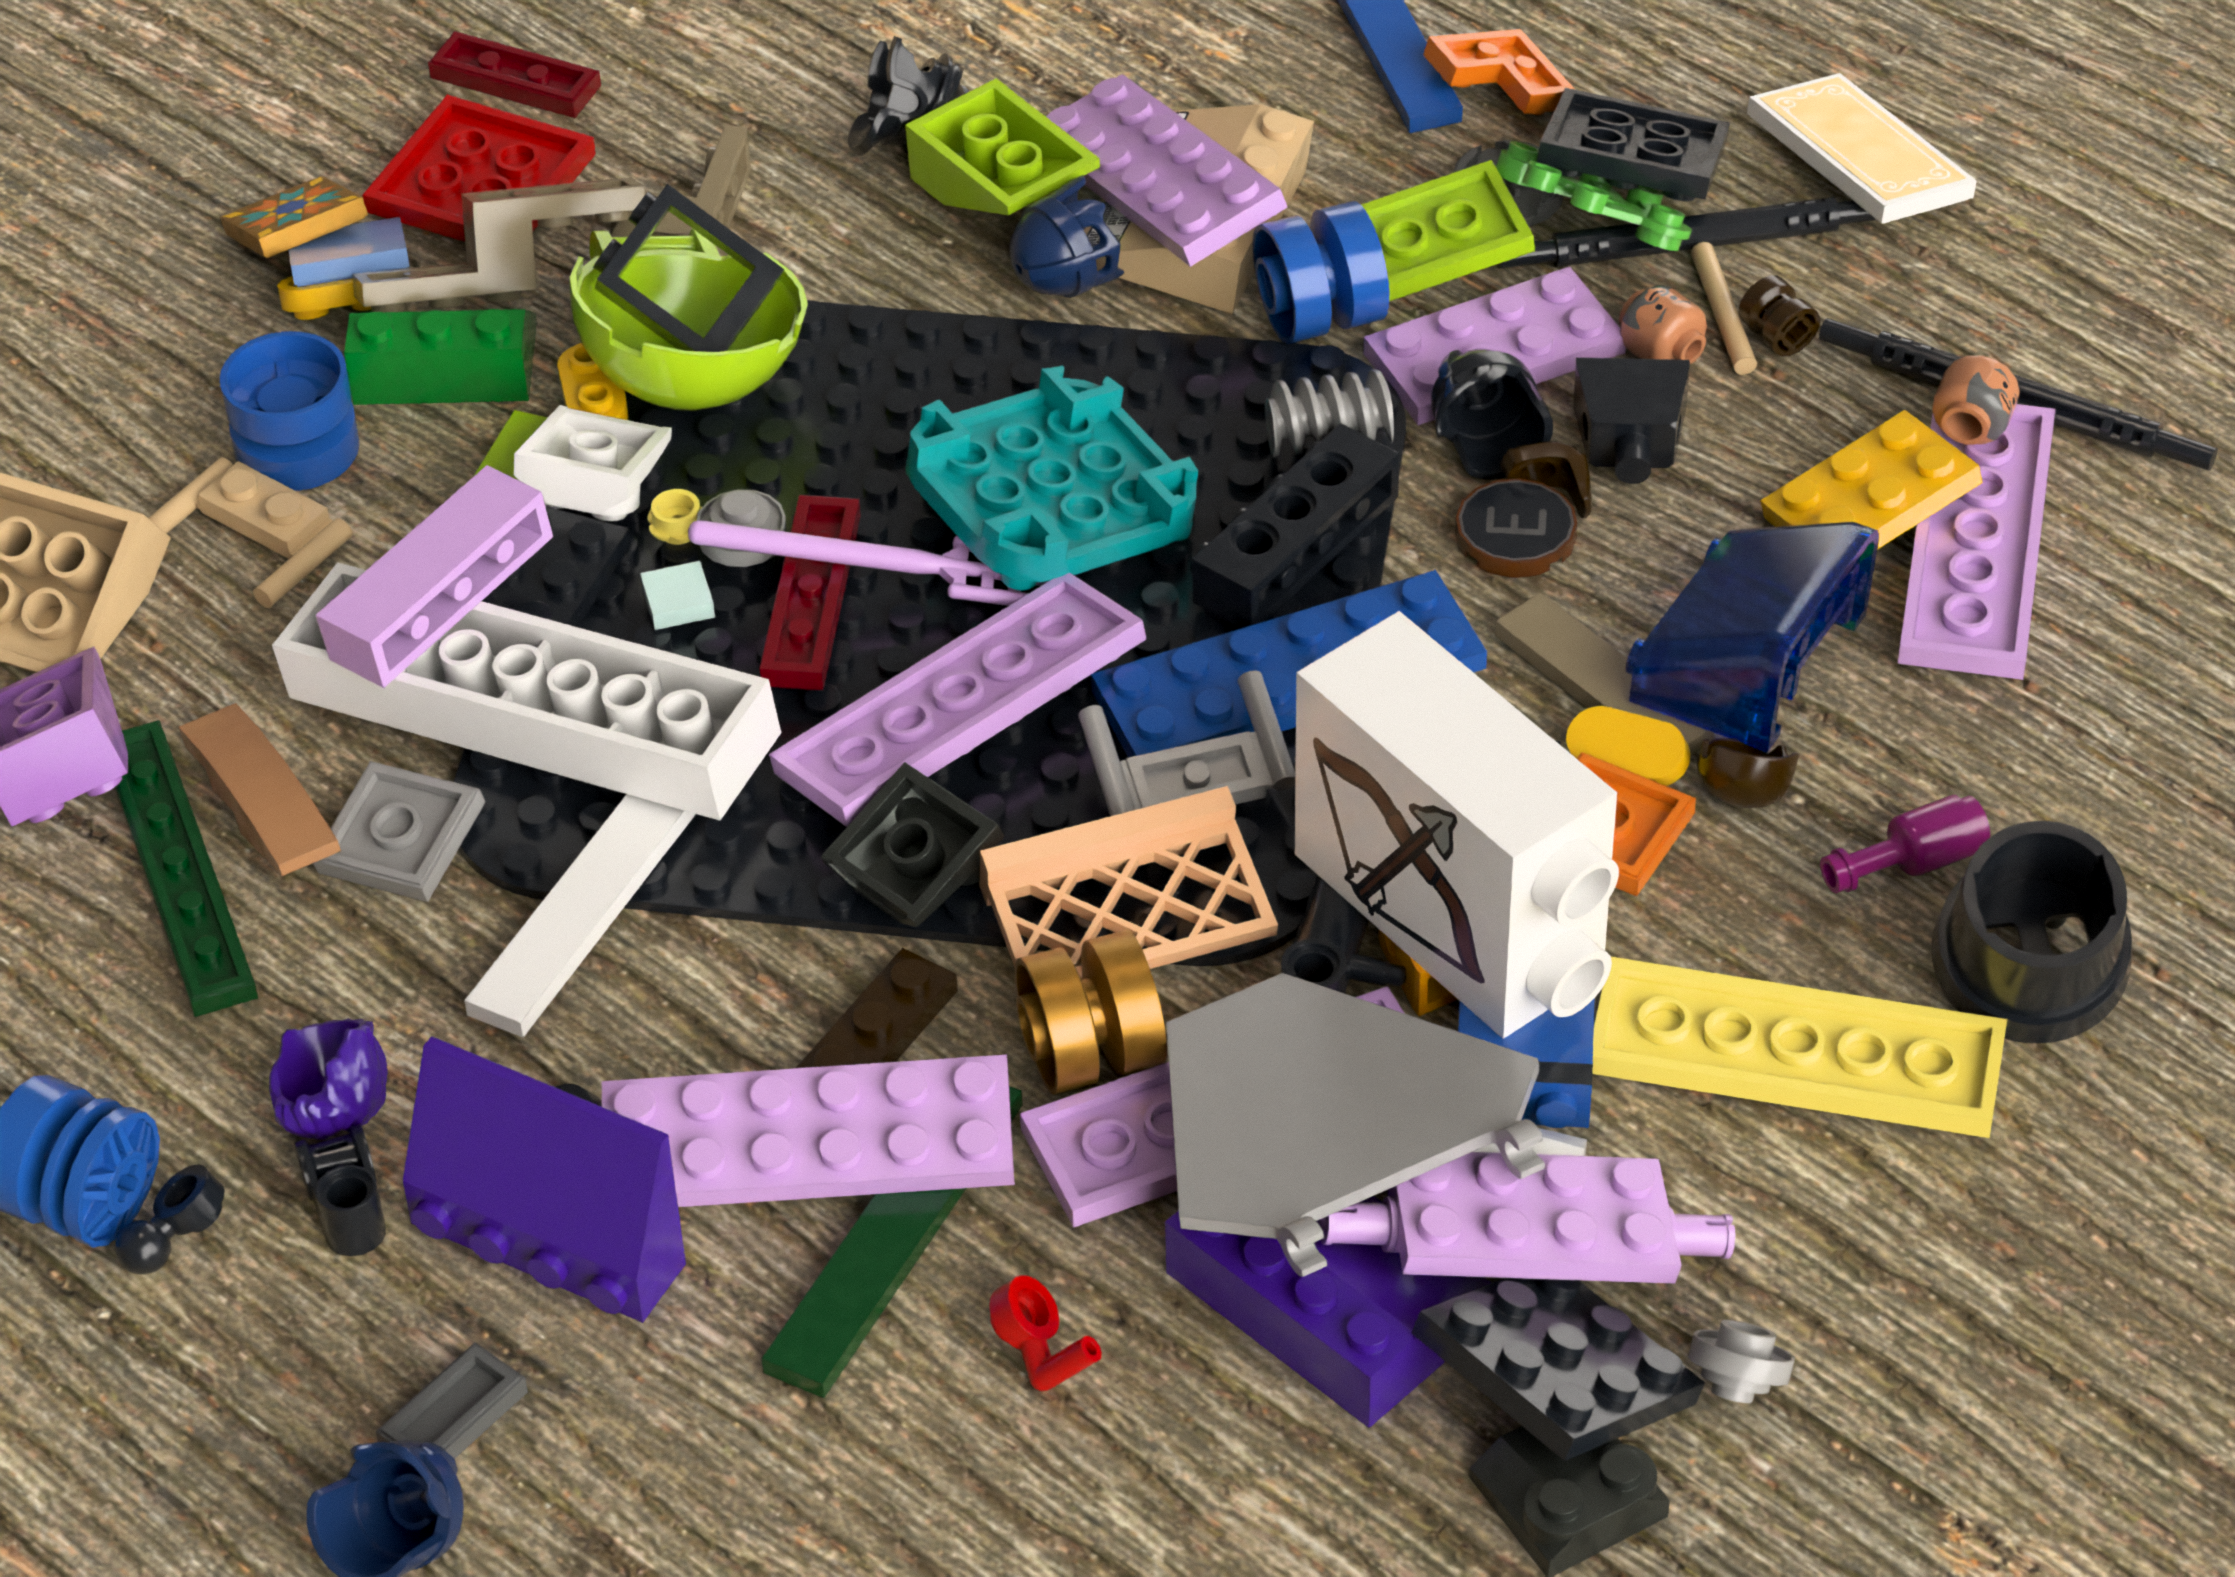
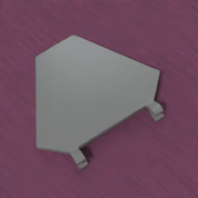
M1285 973L1271 977L1166 1022L1181 1229L1277 1239L1290 1266L1301 1277L1327 1266L1325 1257L1314 1245V1242L1324 1238L1323 1230L1316 1221L1491 1143L1497 1145L1507 1167L1519 1179L1545 1169L1544 1161L1531 1147L1543 1141L1542 1133L1531 1120H1522L1539 1073L1538 1058Z

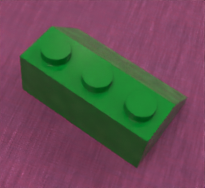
M527 309L349 313L344 356L353 405L529 401L537 327L536 314Z

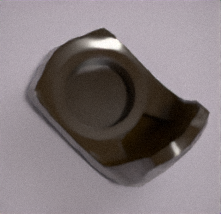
M1559 441L1518 445L1507 450L1500 462L1506 479L1522 478L1542 482L1550 487L1565 489L1571 496L1580 517L1587 518L1590 515L1592 509L1589 466L1584 453L1578 451L1575 446Z

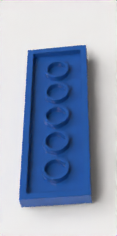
M1433 570L1091 674L1093 695L1098 704L1103 708L1108 722L1129 758L1243 732H1254L1237 681L1242 674L1249 671H1259L1262 673L1281 732L1295 728L1296 672L1398 611L1404 614L1473 673L1486 669L1487 650L1437 571Z

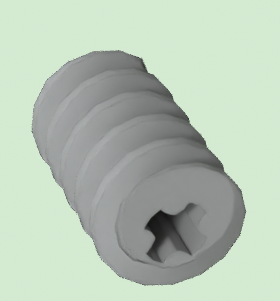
M1378 369L1369 371L1365 387H1363L1356 373L1347 372L1343 379L1341 391L1331 375L1322 376L1317 393L1308 378H1299L1293 396L1285 381L1276 380L1272 387L1270 399L1266 397L1265 400L1267 435L1273 458L1279 457L1284 439H1289L1296 455H1302L1306 437L1313 436L1314 441L1322 440L1340 423L1360 431L1361 434L1373 440L1376 438L1377 429L1384 428L1390 443L1392 444L1394 418L1388 384Z

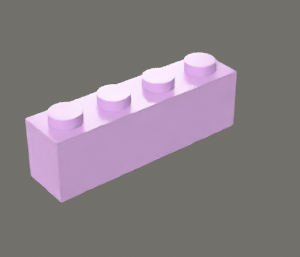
M486 465L316 614L329 660L385 688L553 538L542 492Z

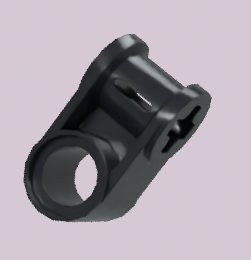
M361 1124L351 1126L348 1135L309 1145L305 1140L294 1142L310 1201H314L325 1240L330 1249L346 1256L364 1255L374 1250L382 1243L386 1235V1224L375 1170Z

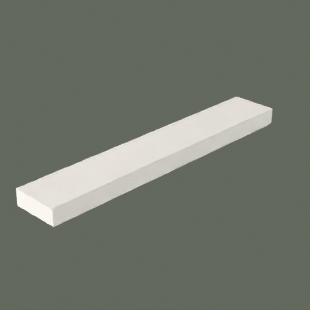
M627 794L464 1000L467 1016L524 1037L696 814Z

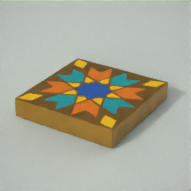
M320 176L225 214L220 218L227 236L263 257L269 258L365 219L368 213L362 196L324 176Z

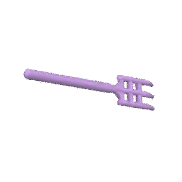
M703 520L692 522L688 529L689 540L695 545L912 574H939L950 584L948 596L952 599L1010 606L1029 594L1009 587L1008 590L994 589V580L1002 581L1001 574L994 572L984 563L968 561L969 552H972L958 536L953 539L954 549L943 555H938L919 549ZM966 576L981 578L980 587L966 585ZM1045 581V582H1037L1036 585H1037V586H1042V585H1044L1045 583H1047L1048 581Z

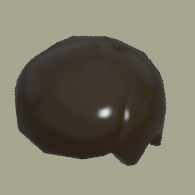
M1735 738L1703 740L1697 759V771L1700 779L1717 799L1737 808H1763L1780 801L1789 789L1797 767L1798 753L1793 752L1788 755L1787 748L1781 745L1767 753L1756 745Z

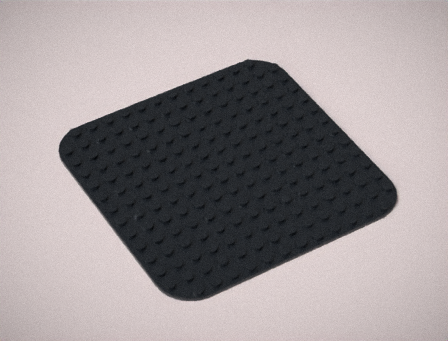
M807 300L808 305L802 327L792 352L771 379L738 401L708 409L675 410L645 402L625 391L628 420L658 427L672 428L671 440L650 473L641 483L639 507L627 514L624 519L603 521L629 528L631 546L578 628L760 677V664L785 556L775 555L763 563L748 567H730L712 561L702 552L700 545H695L691 541L680 545L661 541L655 538L649 531L651 524L648 522L647 516L651 510L653 499L660 493L670 489H684L695 494L699 499L700 506L703 507L707 501L721 493L737 489L756 490L772 496L781 504L786 515L787 532H791L799 495L855 498L860 501L861 513L856 541L919 549L943 555L954 549L953 539L957 535L914 488L905 472L910 432L921 419L922 407L940 399L952 414L1037 389L1039 388L1041 369L1063 366V378L1086 380L1102 386L1104 378L1108 376L1124 387L1121 407L1172 461L1190 457L1198 470L1193 524L1188 538L1074 575L1141 618L1144 624L1146 640L1096 672L1235 631L1240 628L1193 603L1192 574L1190 571L1192 558L1203 543L1211 542L1230 525L1233 517L1240 509L1248 508L1265 493L1276 476L1282 473L1285 474L1300 461L1311 444L1315 442L1313 436L1306 437L1303 454L1296 455L1289 439H1284L1279 457L1273 458L1267 435L1266 397L1270 399L1272 387L1276 380L1285 381L1293 396L1298 379L1303 377L1310 380L1317 393L1320 379L1323 375L1333 376L1341 391L1343 379L1347 372L1356 373L1363 387H1365L1367 375L1374 368L1332 345L1286 344V342L1274 340L1243 339L1216 335L1185 334L1158 330H1139L1101 325L1070 324L1043 320L1012 319ZM1386 380L1393 406L1394 437L1391 444L1384 428L1377 429L1375 441L1399 453L1400 477L1406 440V416L1401 399L1392 385ZM1395 501L1268 620L1380 587ZM568 508L557 509L599 520L593 517L591 513ZM969 552L968 561L981 562L973 553ZM700 561L713 600L715 618L654 630L642 590L640 573ZM850 565L824 689L808 690L771 687L781 734L722 819L716 820L696 814L624 908L1007 947L992 905H986L979 882L960 886L918 927L898 922L855 892L821 859L824 852L847 827L775 775L769 754L1008 606L952 599L948 596L950 584L939 574H912ZM966 576V585L980 587L981 578ZM994 580V589L1008 590V587L1002 581ZM1035 585L1033 588L1021 590V592L1031 593L1040 586ZM1091 675L928 777L997 823L1005 836L997 846L1110 817L1078 717L1082 709L1092 705H1099L1092 693ZM1107 720L1119 761L1126 760L1128 756ZM1296 727L1282 731L1294 770L1296 765ZM464 748L454 782L479 788L484 797L485 804L459 847V851L467 863L489 882L518 895L544 900L627 794ZM1295 786L1284 791H1277L1274 788L1267 789L1266 798L1235 804V820L1278 923L1277 935L1171 964L1220 966L1239 963L1268 954L1296 937L1317 874L1295 855ZM1225 843L1200 850L1193 862L1221 875H1225L1233 859ZM1153 862L1138 866L1131 879L1163 892L1174 871ZM1237 874L1235 881L1242 883L1239 874ZM1184 876L1173 897L1204 910L1216 889ZM1088 879L1077 882L1070 896L1101 908L1113 887L1095 879ZM1123 892L1111 914L1142 927L1154 906ZM1227 894L1214 914L1233 924L1256 919L1250 904ZM1032 895L1008 901L1013 915L1036 925L1039 924L1050 903ZM1061 909L1050 926L1049 931L1079 944L1092 922ZM1164 910L1152 932L1175 941L1189 937L1196 924ZM1102 927L1097 937L1115 932ZM1021 935V938L1025 946L1029 938H1026ZM1040 944L1037 950L1047 951L1051 950V948Z

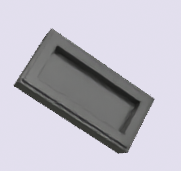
M475 1342L376 1431L378 1442L414 1440L422 1443L431 1442L441 1446L455 1459L528 1393L526 1379Z

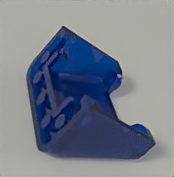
M1857 522L1730 530L1722 539L1714 538L1707 550L1703 565L1646 640L1638 638L1633 644L1626 662V673L1632 675L1629 701L1724 737L1735 738L1743 742V744L1768 753L1781 734L1782 725L1776 723L1780 697L1792 700L1797 694L1802 666L1833 624L1855 631L1867 614L1879 543L1878 530Z

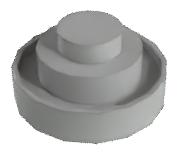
M737 489L721 493L707 501L697 516V520L787 532L786 515L781 504L772 496L756 490ZM700 545L702 552L712 561L730 567H748L763 563L775 556Z
M1722 1320L1719 1330H1696L1693 1334L1688 1358L1693 1363L1703 1367L1701 1375L1713 1382L1711 1389L1713 1394L1741 1403H1752L1754 1394L1769 1393L1771 1385H1788L1795 1357L1790 1352L1774 1345L1777 1336L1774 1332L1757 1325L1735 1320Z

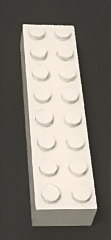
M337 562L272 644L288 696L291 699L716 820L722 819L781 734L769 679L482 601L385 688H382L329 660L316 614L366 571Z

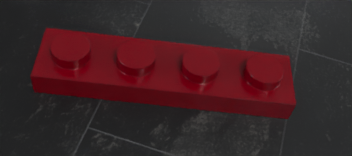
M799 495L791 532L856 541L861 518L860 501L855 498ZM785 557L760 664V677L769 679L770 687L808 690L824 689L850 565Z

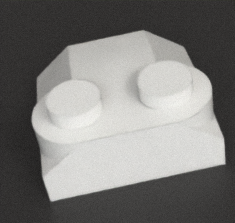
M559 405L514 453V476L519 481L541 491L546 507L554 509L568 508L591 513L593 517L599 520L618 521L624 519L627 514L639 507L641 483L650 473L671 440L672 428L653 426L570 409L567 406Z

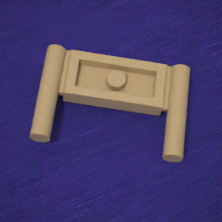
M224 457L217 459L148 517L167 534L194 510L199 509L201 513L288 558L283 565L253 590L255 599L265 608L272 607L353 535L350 526L340 518L331 520L329 518L327 507L239 461L233 465Z

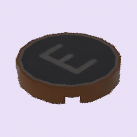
M1522 478L1502 479L1475 488L1461 501L1456 515L1455 534L1459 550L1466 558L1467 552L1471 557L1477 560V567L1495 575L1511 578L1530 577L1550 571V564L1557 562L1561 557L1563 563L1571 555L1577 539V519L1573 505L1556 489L1542 482Z

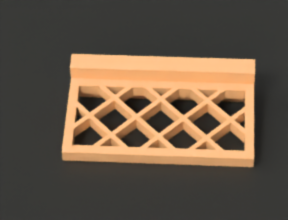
M1228 786L981 850L979 886L986 905H992L1014 967L1018 958L1034 954L1040 944L1051 949L1062 947L1071 957L1070 959L1082 980V968L1080 966L1082 944L1085 940L1096 938L1102 927L1115 933L1130 930L1138 940L1141 948L1143 946L1148 947L1142 950L1150 969L1277 935L1278 923L1236 823V805ZM1225 843L1233 859L1225 875H1221L1193 862L1200 850ZM1155 862L1173 870L1174 873L1163 892L1131 879L1138 866ZM1237 874H1239L1242 883L1235 881ZM1184 876L1216 889L1204 910L1173 897ZM1095 879L1113 888L1101 908H1097L1070 896L1077 882ZM1123 892L1154 906L1142 927L1111 914ZM1227 894L1250 904L1256 919L1233 924L1214 914ZM1032 895L1050 903L1039 924L1036 925L1013 915L1008 901ZM1061 909L1092 922L1079 944L1049 931L1050 926ZM1164 910L1196 924L1189 937L1171 941L1152 931ZM1021 935L1026 938H1029L1025 946L1021 938Z

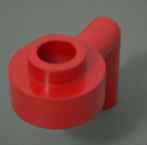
M1027 1275L1017 1276L992 1293L989 1302L992 1327L1003 1341L1021 1350L1030 1384L1036 1390L1048 1391L1101 1359V1348L1097 1341L1090 1336L1082 1337L1051 1356L1047 1340L1052 1338L1058 1331L1059 1312L1050 1292L1035 1278Z

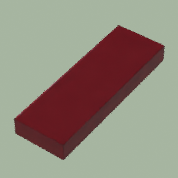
M457 31L451 34L428 62L431 79L576 118L601 87L599 70Z

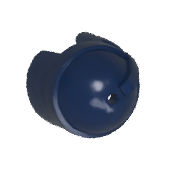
M1084 175L1072 179L1048 197H1043L1025 208L1011 236L1009 247L1011 266L1018 279L1025 286L1038 293L1072 298L1091 290L1093 287L1113 281L1125 273L1123 269L1118 268L1121 244L1103 219L1105 204L1097 200L1085 199L1078 201L1077 199L1078 190L1086 184ZM1087 227H1092L1100 237V242L1095 247L1091 246L1084 231ZM1105 256L1106 262L1104 267L1097 271L1096 259Z
M398 1440L355 1445L350 1449V1453L356 1461L351 1467L348 1476L316 1490L308 1500L307 1528L310 1539L321 1560L338 1577H401L411 1570L426 1566L439 1559L451 1548L459 1534L463 1520L464 1497L461 1483L456 1475L458 1472L456 1461L445 1449L431 1442L422 1443L414 1440Z

